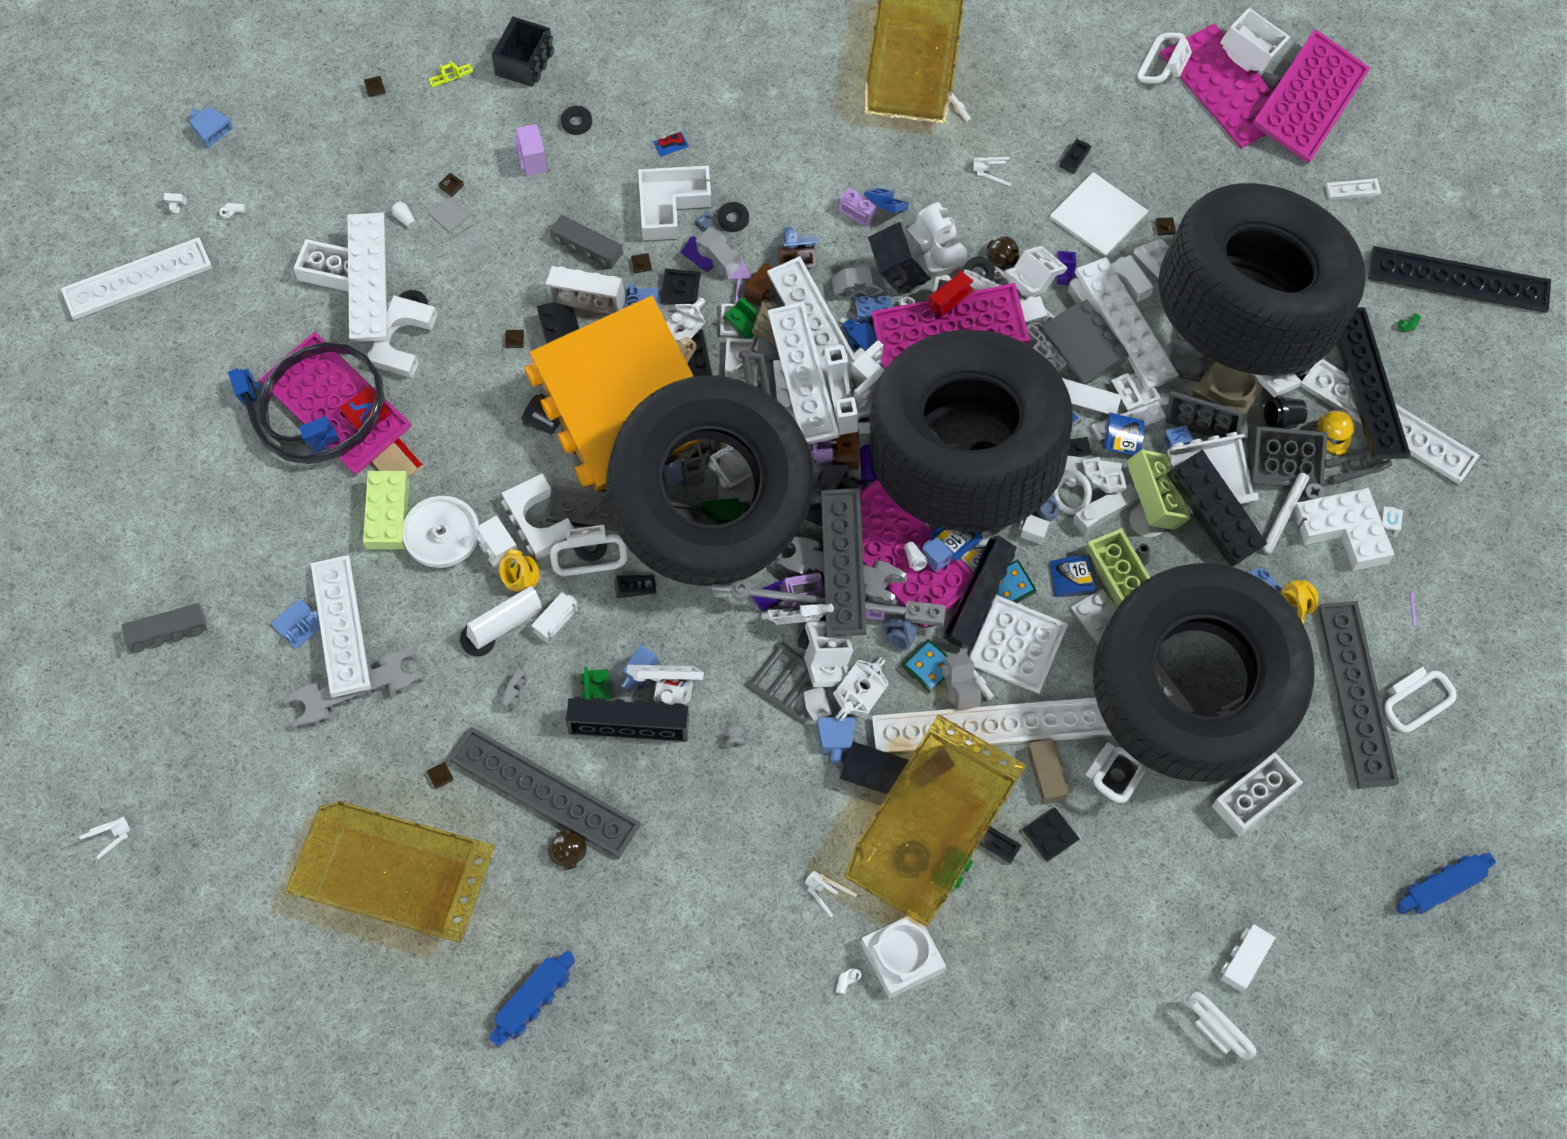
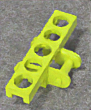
M450 61V64L445 66L440 64L439 70H441V74L430 78L429 82L433 88L454 79L462 78V76L474 71L470 63L457 67L455 63ZM452 67L453 72L446 74L445 69ZM454 74L455 77L453 79H449L448 75Z

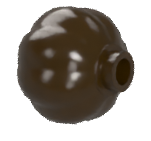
M1002 236L988 243L987 257L993 265L1000 269H1006L1005 263L1013 267L1018 262L1019 247L1012 238Z
M571 830L556 833V837L551 840L548 846V855L551 861L556 865L564 866L565 870L576 868L577 863L584 858L587 851L585 840L580 835L573 834Z

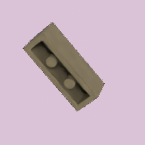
M1052 739L1029 743L1027 751L1042 804L1066 800L1068 793H1070L1068 782L1064 781V767L1062 763H1059L1057 757L1059 756L1058 746L1054 745Z

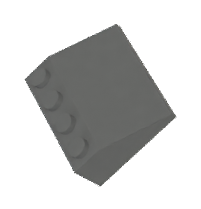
M1088 299L1073 305L1040 327L1082 384L1118 369L1129 357L1125 347Z
M1170 392L1166 423L1177 427L1187 425L1188 430L1210 437L1219 435L1220 438H1224L1229 433L1237 432L1238 435L1242 433L1246 419L1244 412L1177 392Z
M1260 426L1248 427L1247 451L1251 482L1293 486L1298 475L1305 473L1309 476L1305 487L1313 483L1323 487L1327 432Z

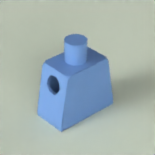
M206 107L201 112L197 109H193L190 112L192 129L207 148H210L233 129L228 117L210 107Z
M639 645L623 670L626 680L621 687L629 693L632 692L636 685L643 688L649 679H645V681L634 680L633 676L626 672L627 666L660 665L661 663L657 655Z
M818 717L817 728L822 753L831 754L832 764H841L843 762V754L849 753L852 746L855 718L845 717L843 721H839L841 717L838 719L836 717Z

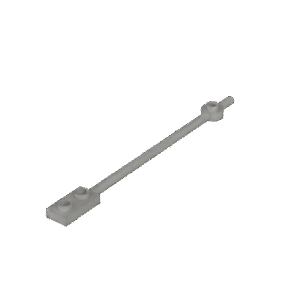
M738 580L733 585L712 583L711 591L731 593L732 597L738 601H744L749 596L826 605L825 597L751 588L750 584L744 580ZM907 601L906 607L865 602V609L869 611L905 615L904 621L912 623L944 625L945 605Z

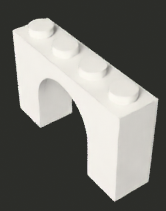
M1131 255L1125 258L1121 257L1116 262L1111 263L1135 303L1151 296L1153 286ZM1074 278L1069 283L1067 291L1074 302L1077 304L1088 299L1098 312L1080 280Z
M393 296L392 301H389L387 305L388 340L374 341V346L367 355L375 368L410 378L413 377L419 364L416 355L392 348L390 346L391 336L398 328L405 325H414L432 331L438 316L435 307Z
M844 345L825 348V367L839 435L858 432V413L855 398L851 397Z
M543 474L502 492L503 500L501 501L504 510H509L511 513L509 518L513 526H518L519 530L517 532L522 541L526 540L528 544L526 549L529 555H534L536 560L549 555L550 550L556 543L567 541L566 530L574 529L568 518L548 528H536L526 522L525 515L528 509L551 496V488Z

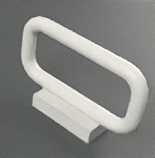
M1163 33L1155 39L1138 72V80L1142 83L1156 84L1166 80L1171 72L1173 77H1180L1192 53L1185 35L1182 33ZM1168 39L1179 40L1163 73L1156 77L1144 76L1161 42Z
M604 525L566 530L567 541L556 543L550 550L551 566L553 571L560 576L618 569L625 565L628 558L627 546L618 535H606ZM615 542L619 545L620 559L618 561L566 569L559 566L558 552L562 549Z
M1421 667L1386 690L1390 698L1385 702L1384 712L1396 730L1402 733H1409L1451 706L1457 697L1456 689L1444 673L1440 671L1427 673L1424 667ZM1432 679H1439L1448 691V698L1408 725L1400 723L1392 711L1393 705Z
M1107 742L1085 775L1091 779L1094 777V785L1105 796L1115 802L1125 803L1129 800L1145 774L1146 767L1134 759L1122 747L1114 748L1112 744ZM1118 755L1124 756L1138 768L1122 795L1115 793L1102 782V779Z
M1194 992L1190 996V1006L1201 1017L1195 1025L1225 1055L1232 1049L1237 1055L1247 1061L1252 1060L1256 1056L1257 1051L1253 1043L1204 994ZM1199 1002H1200L1208 1011H1206V1010L1199 1004ZM1238 1042H1240V1043L1246 1048V1050L1243 1049V1048L1238 1044Z

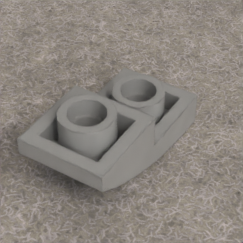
M520 668L511 678L504 695L503 705L506 712H509L511 708L515 709L519 705L520 694L518 690H522L527 682L526 673Z

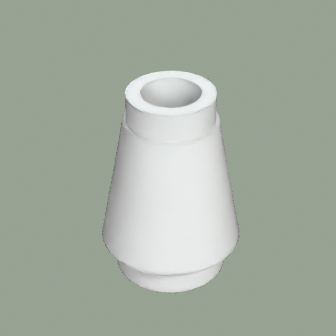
M400 201L393 205L391 208L392 215L405 226L410 228L411 225L416 223L406 203Z
M914 542L907 543L904 549L910 568H913L915 571L922 570L927 565V557Z

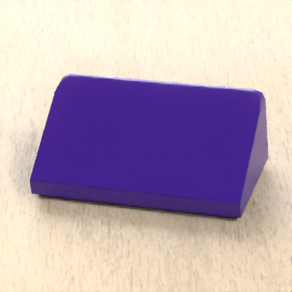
M691 236L681 250V254L705 272H708L713 268L712 260L698 253L695 241L697 238Z
M865 444L859 449L861 481L875 482L878 478L871 461L870 445Z

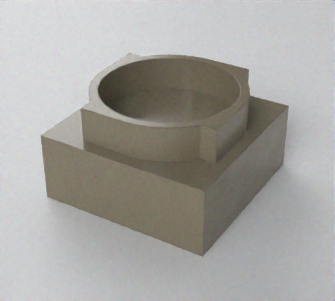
M1214 361L1191 397L1242 411L1246 416L1264 390V387L1254 374L1241 372Z

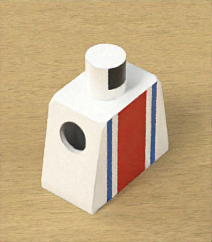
M662 679L660 682L656 681L653 699L655 702H663L670 705L674 703L685 705L690 702L694 682L678 679V682Z

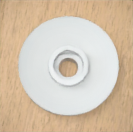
M1141 504L1131 511L1129 517L1130 525L1139 535L1155 537L1165 530V528L1149 526Z

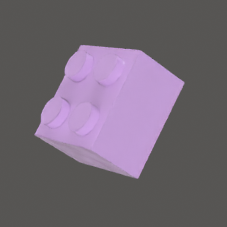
M534 124L516 128L517 135L514 137L522 171L525 170L527 176L547 172L545 152L538 125Z

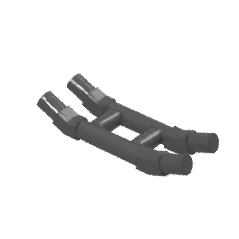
M1367 448L1342 457L1325 459V467H1337L1342 464L1346 473L1331 475L1329 481L1331 483H1343L1351 479L1381 472L1392 466V462L1388 459L1370 466L1367 458L1371 457V452ZM1359 460L1363 469L1353 471L1349 462Z

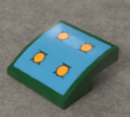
M1018 559L1009 563L1007 574L1001 580L1000 588L996 595L1019 603V601L1036 594L1037 589Z
M927 639L901 666L913 679H917L924 689L931 693L945 679L942 673V666L944 665V658L948 656L932 641Z

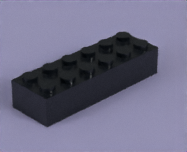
M1203 449L1166 473L1230 567L1237 565L1268 544Z
M583 697L568 698L566 724L568 733L574 735L687 742L689 708L682 703L667 705L663 702L651 704L640 700L625 702L622 699L605 701L603 698L589 700Z

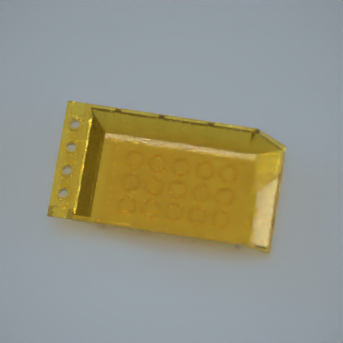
M878 0L865 83V114L945 124L953 89L964 0Z
M938 714L856 844L844 878L927 927L951 893L1027 765ZM953 730L954 734L951 735L947 731ZM970 740L972 744L968 745L965 741ZM987 750L990 754L985 755L983 751ZM1001 761H1006L1007 765H1002Z
M336 801L318 807L284 895L303 898L315 904L321 903L353 915L356 913L370 917L391 926H401L417 931L425 936L432 935L461 943L492 861L495 845L346 802ZM477 859H482L480 864H475ZM470 878H474L475 882L469 884L468 880ZM462 898H468L466 903H461ZM456 917L461 918L459 923H454Z

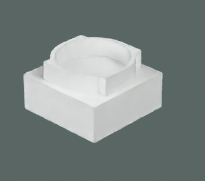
M1248 8L1229 28L1220 43L1224 45L1222 48L1226 50L1228 56L1247 72L1249 70L1263 72L1281 52L1290 36L1251 8Z
M918 912L912 913L861 939V945L889 999L945 972L946 965Z

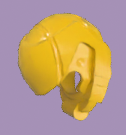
M1333 410L1320 416L1316 431L1327 432L1329 438L1337 441L1345 440L1341 444H1332L1327 439L1326 451L1339 456L1347 453L1346 450L1352 441L1354 426L1352 419L1347 413Z
M509 549L508 553L501 558L499 574L502 582L508 589L520 593L530 586L536 587L540 579V569L533 558L522 556L521 551ZM513 560H517L516 564L511 568L510 565Z
M1293 580L1287 583L1281 590V595L1290 605L1298 608L1297 614L1302 623H1304L1305 613L1312 614L1316 610L1319 594L1314 585L1308 581Z

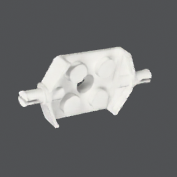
M700 297L693 305H675L677 311L666 323L677 344L684 337L691 339L705 324L700 308L706 303L704 298Z
M832 604L800 606V610L796 611L793 608L768 610V612L761 613V618L763 620L769 619V621H773L776 625L819 621L826 615V612H833L834 607Z
M878 657L873 664L857 660L844 680L833 692L841 707L840 712L836 715L837 719L841 716L839 721H843L847 714L864 718L889 685L881 671V667L885 663L884 659L881 661L882 657ZM860 682L867 685V690L861 688Z

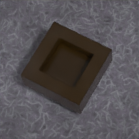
M381 76L364 80L369 97L385 94Z
M449 173L438 185L441 190L453 197L464 186V183L455 175Z
M1173 217L1155 219L1158 236L1175 235L1176 229Z
M649 253L631 256L634 274L652 271Z
M506 330L505 348H524V330Z
M445 762L427 770L435 789L454 781Z

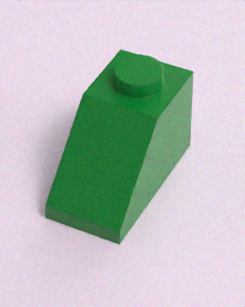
M739 498L701 502L702 513L719 525L734 521L741 516Z

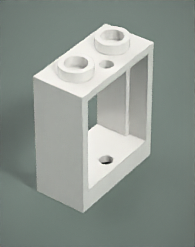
M729 445L711 455L708 459L709 468L713 473H717L719 484L723 489L726 488L727 491L753 477L750 471L730 483L717 462L719 458L734 450Z

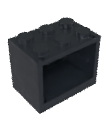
M512 16L492 53L495 75L533 87L535 82L538 83L542 69L545 70L547 67V59L552 57L554 53L551 29Z
M901 222L868 237L879 273L899 294L907 293L910 289L924 285L927 281L931 280L920 244Z

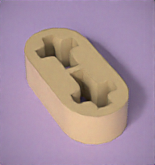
M684 337L677 345L686 363H688L696 350V343L689 337Z

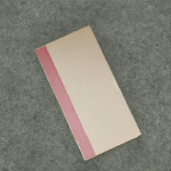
M400 437L371 462L378 471H406L408 478L424 467L423 463Z

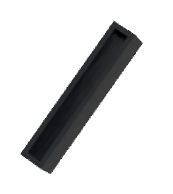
M999 535L989 538L944 632L943 638L960 648H970L976 640L975 635L984 623L983 618L992 606L991 601L999 591L1000 582L1007 574L1009 563L1015 557L1017 548L1015 545Z

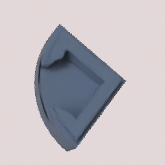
M708 210L695 221V224L704 231L713 226L712 216Z

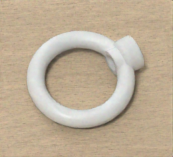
M1070 469L1065 470L1052 496L1058 502L1059 510L1066 514L1075 515L1078 511L1089 505L1092 489L1084 474ZM1068 477L1078 479L1084 488V498L1076 507L1065 505L1059 496V489L1062 487L1064 479Z

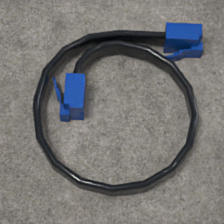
M323 342L300 348L281 360L266 379L263 390L254 381L253 375L248 368L245 370L236 368L228 372L235 396L243 405H246L252 427L263 445L272 453L289 462L313 464L331 460L345 454L362 443L379 422L385 402L382 377L369 357L346 344ZM321 353L350 354L367 364L374 375L376 398L371 415L355 435L331 449L324 450L330 444L340 440L339 434L327 416L299 426L301 432L299 435H279L272 430L268 405L274 386L290 367L308 356ZM252 383L255 384L258 390L262 391L259 400L261 424L268 435L280 444L290 446L307 444L310 449L315 448L307 455L284 452L268 441L260 427L252 403L257 400Z

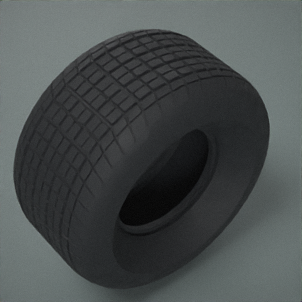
M1257 183L1232 184L1205 194L1183 216L1160 267L1158 280L1159 294L1163 309L1172 326L1192 347L1206 357L1226 367L1249 374L1265 376L1287 375L1309 368L1322 360L1333 349L1362 299L1365 288V264L1359 246L1347 228L1317 203L1300 194L1276 186ZM1234 266L1244 267L1261 273L1277 282L1288 292L1264 286L1250 279Z
M955 330L929 336L912 344L896 356L884 370L876 385L871 405L870 456L875 474L883 489L900 508L918 520L932 526L958 532H985L1013 525L1032 515L1042 507L1053 495L1063 477L1073 423L1071 398L1062 377L1055 367L1041 353L1022 341L1000 333L983 330ZM959 411H974L997 419L1007 427L1012 435L1003 443L992 448L964 450L942 442L928 427L944 415Z
M696 376L681 379L661 387L647 396L644 401L642 400L626 418L617 434L606 475V495L609 512L618 534L630 551L646 566L662 576L674 581L697 586H712V583H734L756 574L771 564L791 543L802 527L810 508L814 486L813 464L807 441L799 425L788 410L764 390L745 381L724 376ZM710 439L733 447L743 456L752 472L754 494L749 509L742 516L721 525H704L687 519L673 507L663 486V466L667 458L680 446L695 440Z
M1196 563L1173 567L1148 578L1133 589L1118 606L1105 628L1097 647L1093 669L1094 690L1099 711L1107 728L1121 747L1141 764L1160 774L1175 779L1195 782L1218 781L1238 776L1256 767L1278 750L1292 736L1303 720L1312 697L1315 676L1314 657L1309 636L1301 619L1290 603L1276 589L1255 575L1234 567L1211 563ZM1186 631L1209 632L1227 641L1240 655L1246 670L1247 688L1241 705L1230 713L1211 717L1195 715L1178 707L1165 694L1158 680L1156 659L1160 645L1168 638Z

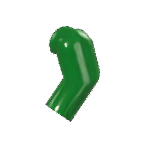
M1414 313L1410 321H1398V329L1401 332L1414 331L1421 320V316Z

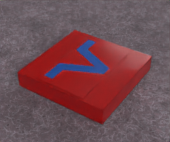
M370 386L339 407L357 431L370 417L375 402L376 393ZM385 404L377 424L391 415L390 410Z

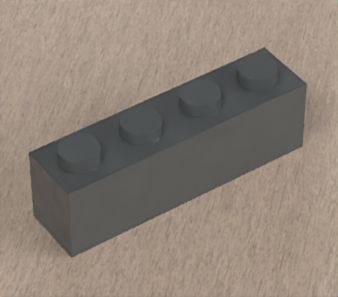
M562 214L550 229L551 239L555 244H562L571 252H578L585 259L596 261L603 268L608 267L612 269L623 254L622 244Z
M199 603L121 624L125 645L130 652H141L149 646L159 647L164 642L171 640L175 642L180 641L185 636H199L203 631H207L204 612Z

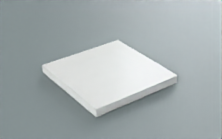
M1093 172L1049 218L1105 258L1149 211Z
M996 595L970 654V658L974 662V668L1039 694L1068 624Z

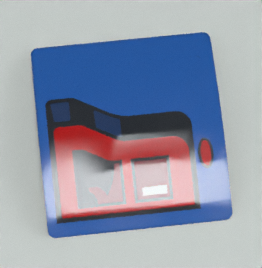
M682 132L652 141L660 157L689 147Z

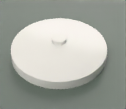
M450 496L431 497L419 502L407 514L404 520L403 542L408 553L419 563L434 568L450 567L462 562L474 551L478 543L476 537L478 534L477 526H479L478 519L473 509L458 498Z

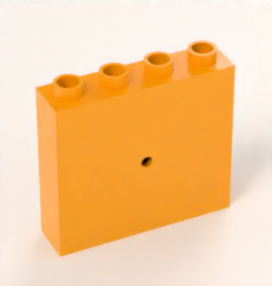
M653 295L530 351L531 364L524 367L532 387L534 388L542 384L548 396L540 400L548 419L551 421L559 418L564 428V431L558 433L557 436L565 453L569 454L575 451L581 462L580 465L574 467V470L582 487L585 488L592 484L595 491L606 489L607 468L614 441L624 421L635 407L661 387L681 379L694 377ZM700 440L691 441L680 446L669 457L676 456L692 448Z

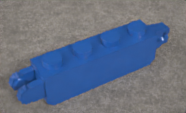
M852 318L843 323V329L848 335V344L851 349L858 350L862 348L866 351L877 342L876 332L868 323L859 325Z
M1490 852L1480 856L1477 854L1471 857L1468 854L1457 860L1458 864L1454 866L1448 864L1443 867L1440 874L1436 875L1434 872L1424 878L1425 882L1421 884L1415 882L1408 887L1409 891L1404 895L1405 898L1397 904V911L1400 914H1406V912L1408 913L1414 909L1416 913L1424 914L1482 882L1488 876V869L1496 863Z
M568 950L563 952L557 960L553 957L546 958L497 1013V1026L489 1037L494 1045L500 1048L510 1038L514 1039L516 1036H522L527 1029L526 1024L530 1020L534 1021L540 1015V1008L545 1003L548 1005L555 997L554 993L559 987L562 989L566 986L570 975L568 970L575 963L572 952Z

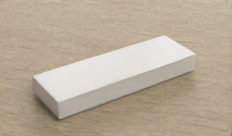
M1377 178L1325 184L1329 200L1377 196L1381 194Z

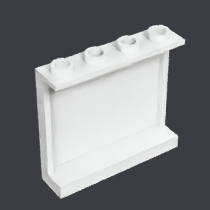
M1237 432L1226 434L1224 438H1220L1219 435L1208 438V441L1203 442L1201 439L1190 441L1188 445H1184L1183 442L1176 443L1167 450L1173 469L1203 449L1241 505L1259 500L1258 493H1253L1241 440V438L1245 437L1244 434L1238 435ZM1186 504L1189 514H1193L1189 506Z

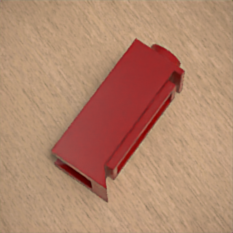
M959 269L957 276L944 284L932 296L928 295L931 311L938 313L941 317L974 292V289L969 286L973 283V280Z

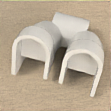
M939 202L922 209L917 215L915 223L907 228L920 244L922 250L932 247L930 251L924 254L931 278L940 277V275H946L962 269L966 264L967 250L960 242L951 246L952 240H955L957 237L955 221L952 217L945 218L949 216V210L943 208Z

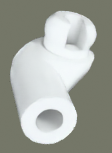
M852 968L841 973L835 993L845 995L847 986L859 980L861 972L858 969Z

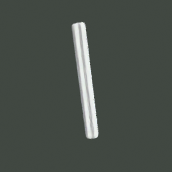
M1305 473L1298 475L1266 538L1268 544L1261 548V551L1265 554L1272 553L1309 480V476Z

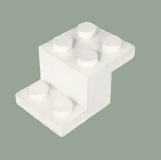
M1038 246L1025 250L1015 267L1005 270L1002 276L1008 284L1015 283L1019 293L1028 298L1044 293L1055 276L1063 274L1067 267L1044 247Z
M879 340L851 365L850 381L858 387L854 390L857 411L862 407L866 408L871 403L876 385L884 372V369L880 366L882 363L883 344Z
M826 621L806 622L805 629L810 642L804 659L813 687L839 686L849 673L847 665L854 651L849 636L827 637Z

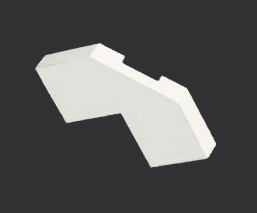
M1100 457L1081 460L1083 474L1090 483L1106 493L1126 491L1127 487L1123 471L1104 473Z

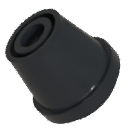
M543 393L536 394L527 405L521 417V420H523L522 425L552 435L561 422L559 418L551 421L548 419L540 400L547 398V396Z
M1278 395L1275 398L1270 396L1264 406L1265 422L1268 427L1283 429L1303 424L1307 419V406L1302 399L1286 398L1282 395Z

